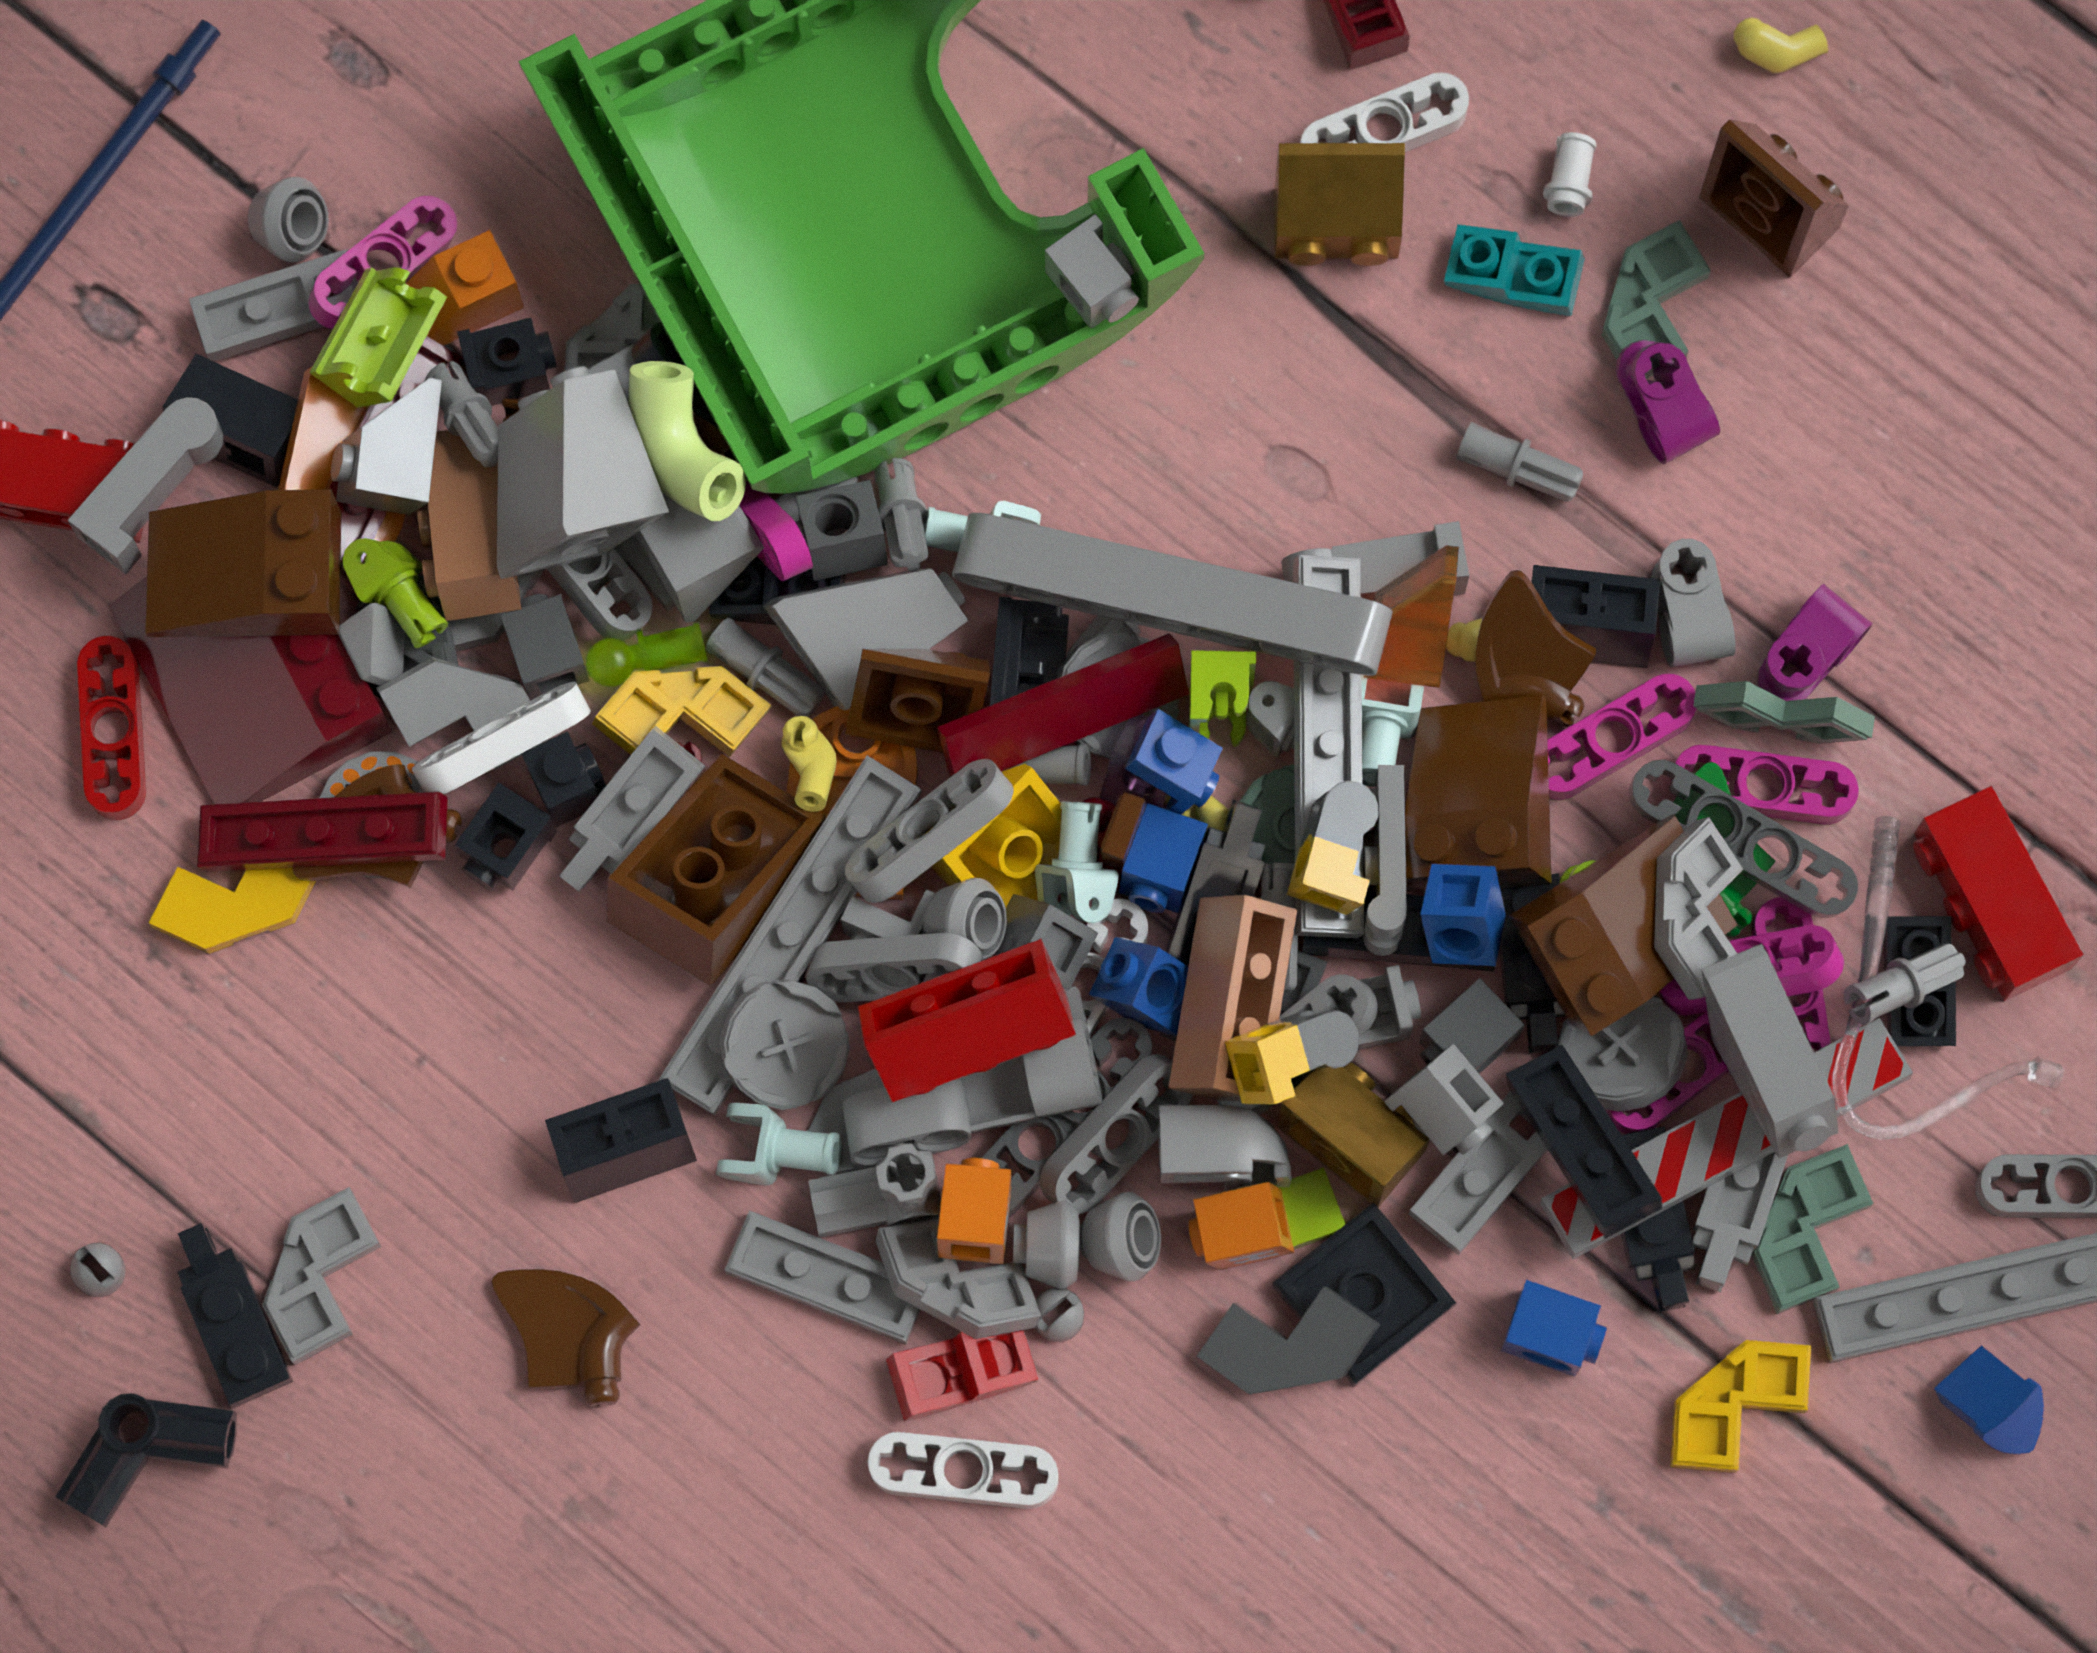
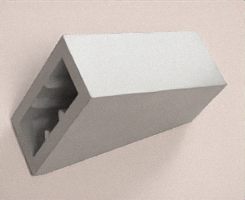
M925 568L775 597L762 605L816 682L823 687L826 696L833 706H838L843 710H847L851 706L862 649H930L969 621L959 608L966 600L951 577L944 571L937 576L933 569Z
M1762 944L1701 969L1712 1042L1778 1158L1795 1151L1812 1150L1823 1144L1828 1137L1839 1133L1834 1095Z

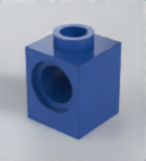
M1147 803L1122 869L1119 893L1129 896V901L1137 904L1143 910L1162 913L1167 909L1178 913L1201 843L1205 839L1208 824Z
M1431 864L1421 918L1432 963L1496 966L1506 913L1495 866Z
M1115 937L1101 964L1100 971L1089 995L1122 1017L1138 1021L1146 1029L1177 1036L1188 966L1157 946Z
M1526 1280L1520 1291L1501 1351L1575 1377L1583 1361L1595 1364L1607 1330L1606 1326L1596 1323L1601 1305Z

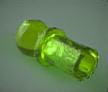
M697 622L691 626L645 636L643 630H639L636 632L638 644L628 645L625 641L616 638L601 639L595 642L589 649L586 656V669L590 678L597 684L604 687H618L637 669L644 668L645 671H662L700 661L702 663L708 662L700 624Z

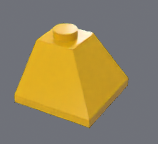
M1027 764L1002 771L1013 786V796L1007 807L989 823L931 866L936 874L949 886L970 878H981L988 881L1001 896L1005 909L1013 894L1038 901L1035 867L1038 864L1052 865V859H1059L1061 803L1034 769Z

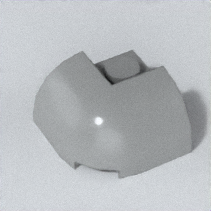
M1225 1104L1159 1105L1160 1183L1224 1182V1191L1236 1190L1265 1182H1270L1273 1185L1277 1184V1187H1290L1291 1166L1286 1144L1271 1122L1248 1108Z

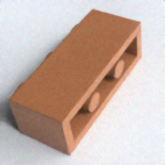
M448 430L436 432L428 509L417 511L423 548L432 547L433 559L422 561L428 598H440L446 621L522 610L518 575L501 579L497 570L498 463L494 467L483 466L480 460L473 457L462 438L451 434Z
M1247 895L1200 898L1169 1089L1220 1102L1241 1101L1225 1041L1279 1020L1297 909Z

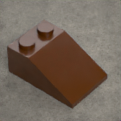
M1729 119L1720 128L1699 198L1791 278L1841 227L1849 205L1843 201V194L1833 181L1821 174L1815 176L1797 160L1798 157L1795 150L1785 139L1776 134L1769 136L1757 124Z
M265 490L150 511L145 635L147 638L339 635L342 512L332 490Z
M1543 695L1421 708L1405 806L1406 880L1424 893L1426 892L1431 864L1495 866L1500 889L1552 884L1546 697Z
M721 754L608 877L607 923L711 986L739 955L826 820V816L820 812L803 810L796 804L795 797L724 754Z
M1672 814L1508 916L1571 1025L1590 1036L1595 1035L1646 1003L1674 979L1654 948L1657 858L1684 832L1676 816ZM1719 893L1707 906V909L1726 935L1737 926V923Z

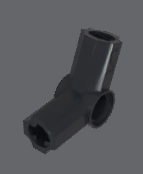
M134 1393L120 1394L110 1399L102 1408L98 1419L99 1427L55 1498L102 1526L107 1527L149 1458L228 1469L230 1459L234 1453L237 1436V1412L150 1400ZM134 1411L146 1412L148 1428L145 1435L133 1443L122 1442L119 1436L121 1421L126 1415Z

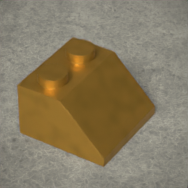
M1279 143L1274 187L1275 259H1289L1290 263L1300 266L1318 265L1325 262L1326 259H1351V262L1357 265L1375 266L1387 262L1388 259H1399L1403 228L1405 143Z
M1350 1062L1344 1067L1316 1068L1294 1089L1295 1096L1282 1102L1277 1128L1370 1204L1374 1202L1379 1208L1425 1153L1430 1139L1415 1127L1412 1117L1402 1105L1392 1111L1379 1096L1372 1092L1376 1086L1375 1082L1355 1064Z

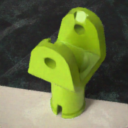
M363 538L353 541L345 549L343 567L358 598L363 603L386 605L409 636L415 648H420L436 639L437 637L431 632L434 629L439 634L445 631L448 627V622L444 617H441L416 583L419 578L418 574L423 571L422 563L401 544L393 541L379 542ZM363 553H366L365 564L361 562V555Z

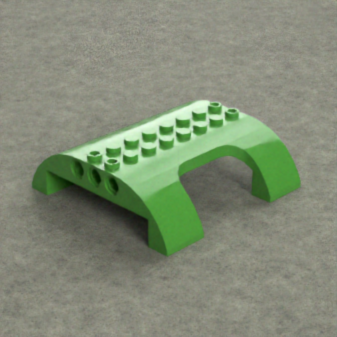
M706 0L590 59L574 33L518 61L523 74L684 366L693 371V382L735 459L741 465L752 490L763 493L785 494L836 484L871 472L885 460L887 464L893 462L892 458L902 459L1040 389L1101 353L1159 309L1180 289L1204 260V251L1144 148L1089 175L1088 203L1065 215L1037 217L1018 209L1008 198L945 91L939 73L941 54L952 31L981 0ZM1096 214L1103 223V244L1105 246H1108L1110 243L1117 245L1133 268L1134 274L1130 276L1131 289L1138 296L1139 301L1121 319L1115 322H1109L1107 319H1104L1090 329L1046 274L1045 249Z

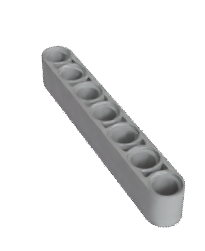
M969 513L952 577L956 580L988 591L1367 676L1376 675L1393 613L1390 608L1383 604L1356 596L985 513Z

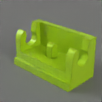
M372 267L365 269L309 372L357 408L392 401L447 299V296L435 287L416 289L405 284L410 274L408 270L397 267L378 271Z
M1191 650L1189 728L1209 739V722L1215 717L1220 720L1227 718L1233 726L1230 733L1232 745L1234 747L1239 746L1245 735L1246 708L1254 686L1256 652Z

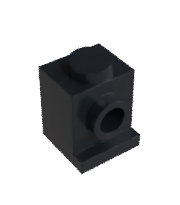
M531 317L471 333L469 329L457 331L470 385L476 393L485 396L491 406L501 404L504 398L521 399L540 391L550 390L546 370L557 367L548 331L536 334ZM519 351L517 357L511 361H502L497 358L500 355Z
M568 731L521 753L528 772L556 828L584 815L606 787L603 775L589 746L583 743L575 747Z
M498 782L455 843L460 857L467 861L461 870L488 890L493 891L500 882L513 891L548 841L551 842L558 831L552 817ZM502 839H511L516 842L508 857H498L494 854L495 845Z

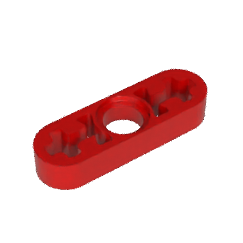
M99 636L83 646L77 659L83 788L88 802L99 815L110 820H124L136 814L146 798L140 669L137 658L123 640L114 636ZM111 653L118 663L124 664V667L114 669L112 676L113 689L119 697L127 694L126 699L106 696L104 679L98 671L93 670V667L103 665L104 655ZM94 696L101 697L93 701ZM110 712L124 714L128 718L129 728L126 735L120 741L106 744L96 739L94 729L99 718ZM131 754L130 760L122 759ZM97 757L117 759L120 778L126 785H131L130 789L120 792L119 802L111 803L105 793L99 792L100 788L110 786L111 775L110 766L105 759L96 762Z

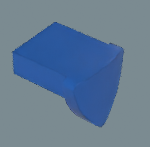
M1983 1346L1975 1350L1934 1388L1940 1402L1973 1428L1974 1433L1995 1450L2010 1454H2025L2034 1450L2043 1422L2044 1401L2042 1387L2032 1378L2024 1380Z

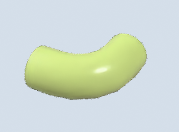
M648 361L633 365L629 369L628 405L661 492L686 510L710 521H722L729 517L738 508L744 496L746 486L745 473L740 464L711 451L699 437L693 421V371L684 365L665 361Z

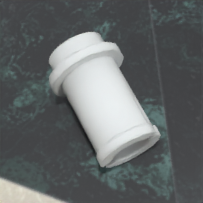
M1563 133L1556 140L1557 149L1552 179L1550 183L1545 185L1543 196L1548 201L1547 208L1551 212L1561 216L1574 217L1583 214L1584 207L1592 202L1593 195L1592 191L1588 189L1593 153L1596 150V141L1580 133Z

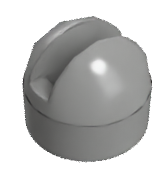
M91 1243L76 1252L71 1261L70 1273L74 1284L85 1294L93 1297H104L114 1293L121 1286L125 1278L126 1268L123 1258L114 1248L104 1243ZM91 1254L110 1273L102 1283L83 1264L84 1260Z
M1057 1288L1048 1289L1038 1296L1036 1303L1041 1317L1037 1328H1035L1036 1331L1043 1338L1052 1342H1064L1075 1337L1081 1330L1084 1322V1308L1078 1296L1068 1289ZM1067 1299L1073 1307L1062 1314L1049 1327L1042 1318L1056 1308L1063 1300Z

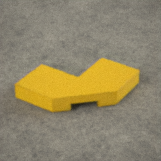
M723 666L698 667L695 671L660 673L659 670L634 671L598 712L592 725L632 755L655 726L667 734L677 721L681 719L730 758L765 717L771 704Z
M177 867L149 924L152 928L210 954L233 946V942L267 930L272 932L294 924L316 881L300 880L293 874L292 868L246 870L235 892Z
M1745 1340L1699 1381L1679 1396L1674 1402L1670 1467L1736 1473L1739 1469L1742 1408L1805 1414L1808 1411L1811 1345Z

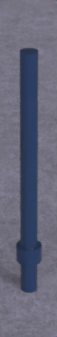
M201 19L174 55L166 54L152 72L155 78L153 83L1 278L0 321L174 95L182 96L195 80L197 75L194 69L221 36V33L212 24Z

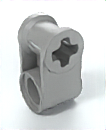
M1680 539L1672 542L1663 551L1660 560L1654 566L1651 578L1660 579L1657 613L1661 644L1668 665L1671 668L1734 656L1736 642L1733 622L1728 606L1724 601L1716 560L1712 551L1704 543L1695 539ZM1676 564H1681L1684 573L1695 574L1690 584L1685 583L1682 575L1671 574Z

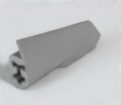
M1071 986L1070 990L1064 989L1070 1005L1076 1031L1075 1036L1059 1041L1048 1049L1034 1050L999 1063L988 1071L972 1073L939 1085L926 1094L912 1095L893 1103L875 1068L834 1085L830 1092L824 1096L808 1131L827 1134L832 1132L838 1133L841 1136V1159L835 1174H843L875 1167L877 1161L887 1157L890 1147L912 1143L917 1151H930L932 1154L966 1144L971 1139V1133L1101 1105V1088L1080 991L1074 986Z

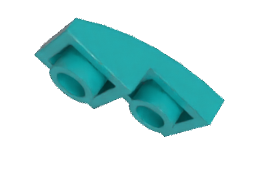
M1457 224L1444 283L1448 287L1496 302L1541 312L1572 316L1585 258L1582 250L1521 242L1518 232Z

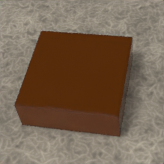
M1126 792L1119 796L1100 848L1104 864L1120 870L1123 869L1146 808L1145 799Z

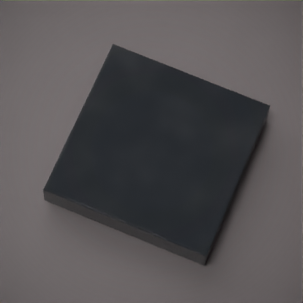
M1374 1202L1272 1284V1287L1299 1320L1302 1319L1322 1288L1328 1287L1380 1324L1345 1375L1354 1387L1456 1305V1301Z

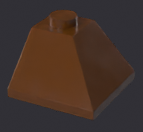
M862 649L845 735L943 753L937 727L982 709L989 682V661L968 657L959 652H941L931 649Z

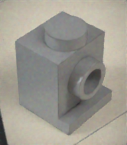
M1096 214L1045 249L1046 274L1090 329L1104 319H1107L1109 322L1121 319L1138 303L1139 298L1131 289L1130 276L1134 274L1133 268L1117 245L1110 243L1108 246H1105L1103 244V223Z
M1454 1043L1384 1101L1392 1111L1402 1105L1412 1117L1415 1127L1421 1133L1428 1136L1443 1155L1454 1146L1464 1155L1493 1131L1485 1121L1504 1104Z

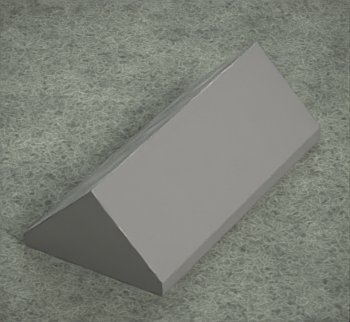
M633 345L587 369L589 375L615 369L627 402L629 369L635 365L632 358ZM663 494L669 513L634 535L685 622H694L764 549V546L740 506L724 520L710 521L686 510Z

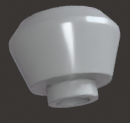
M288 177L262 189L254 196L248 211V226L253 239L260 246L283 261L300 262L309 258L323 242L328 229V210L322 195L314 184L301 177Z
M970 878L939 890L927 904L923 915V926L927 934L952 933L962 936L973 942L980 949L982 960L990 958L998 950L1006 931L1007 917L1004 902L992 884L981 878Z
M1123 1192L1094 1207L1088 1212L1085 1221L1080 1225L1079 1249L1082 1255L1088 1259L1091 1266L1098 1271L1126 1281H1138L1154 1267L1158 1260L1161 1247L1159 1221L1151 1205L1136 1193Z
M1062 1200L1027 1212V1224H1014L1013 1263L1026 1264L1027 1277L1057 1289H1066L1077 1281L1080 1228L1078 1209L1068 1201Z

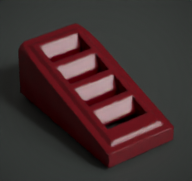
M1323 0L1350 70L1408 51L1410 35L1395 0ZM1375 1L1377 8L1352 16L1347 11L1349 8L1367 2ZM1382 20L1384 24L1382 28L1358 35L1355 29Z

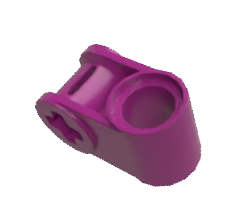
M1639 340L1630 343L1621 351L1616 364L1618 381L1637 417L1638 426L1645 443L1660 463L1664 465L1720 435V426L1710 402L1702 393L1687 358L1681 349L1669 343ZM1649 358L1659 359L1660 366L1653 370L1655 381L1646 380L1645 373L1652 368Z
M1822 584L1796 613L1787 629L1773 643L1758 671V687L1785 701L1807 699L1834 667L1837 668L1848 657L1869 631L1873 623L1829 587ZM1793 664L1798 667L1800 673L1796 672L1789 678L1781 672V669L1784 670Z

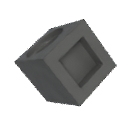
M870 480L796 496L799 521H795L803 535L812 558L813 568H811L814 581L888 565L884 532ZM834 528L848 530L838 536L824 534L826 531Z
M546 594L531 595L521 599L522 610L500 614L530 701L563 684L576 682L579 685L590 681L561 595L548 598Z
M1013 894L1006 907L1007 923L1005 935L1000 947L993 956L1042 939L1063 988L1070 990L1098 932L1048 903Z
M1479 978L1423 1029L1419 1043L1425 1050L1420 1054L1424 1062L1429 1064L1454 1043L1480 1074L1520 1038L1524 1024Z

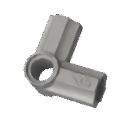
M912 1143L890 1147L887 1157L877 1161L873 1168L808 1180L820 1238L886 1224L887 1227L940 1218L942 1199L933 1154L930 1151H917Z

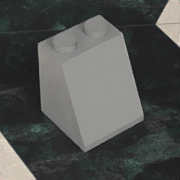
M577 367L562 372L550 380L552 389L534 393L518 402L520 411L499 425L497 570L501 579L603 555L669 513L615 369L590 375L587 367Z

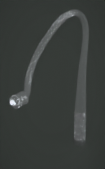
M1880 816L1875 819L1874 841H1872L1871 850L1873 855L1870 858L1869 871L1871 872L1868 878L1860 972L1857 984L1878 974L1894 883H1892V879H1894L1896 866H1894V862H1896L1897 858L1896 845H1898L1900 821L1891 816ZM1860 998L1854 1001L1851 1009L1868 1002L1869 999L1862 1001ZM1849 1015L1833 1070V1092L1836 1107L1851 1128L1867 1137L1887 1140L1902 1138L1919 1131L1963 1106L1985 1090L2017 1075L2027 1074L2029 1081L2055 1089L2062 1081L2064 1068L2061 1064L2041 1057H2035L2032 1062L2011 1063L1978 1079L1956 1095L1912 1120L1896 1126H1876L1858 1117L1848 1100L1846 1072L1861 1024Z

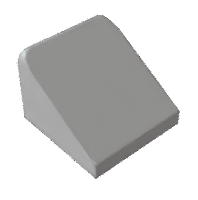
M371 603L339 625V637L361 680L381 686L403 673L405 631L386 606Z

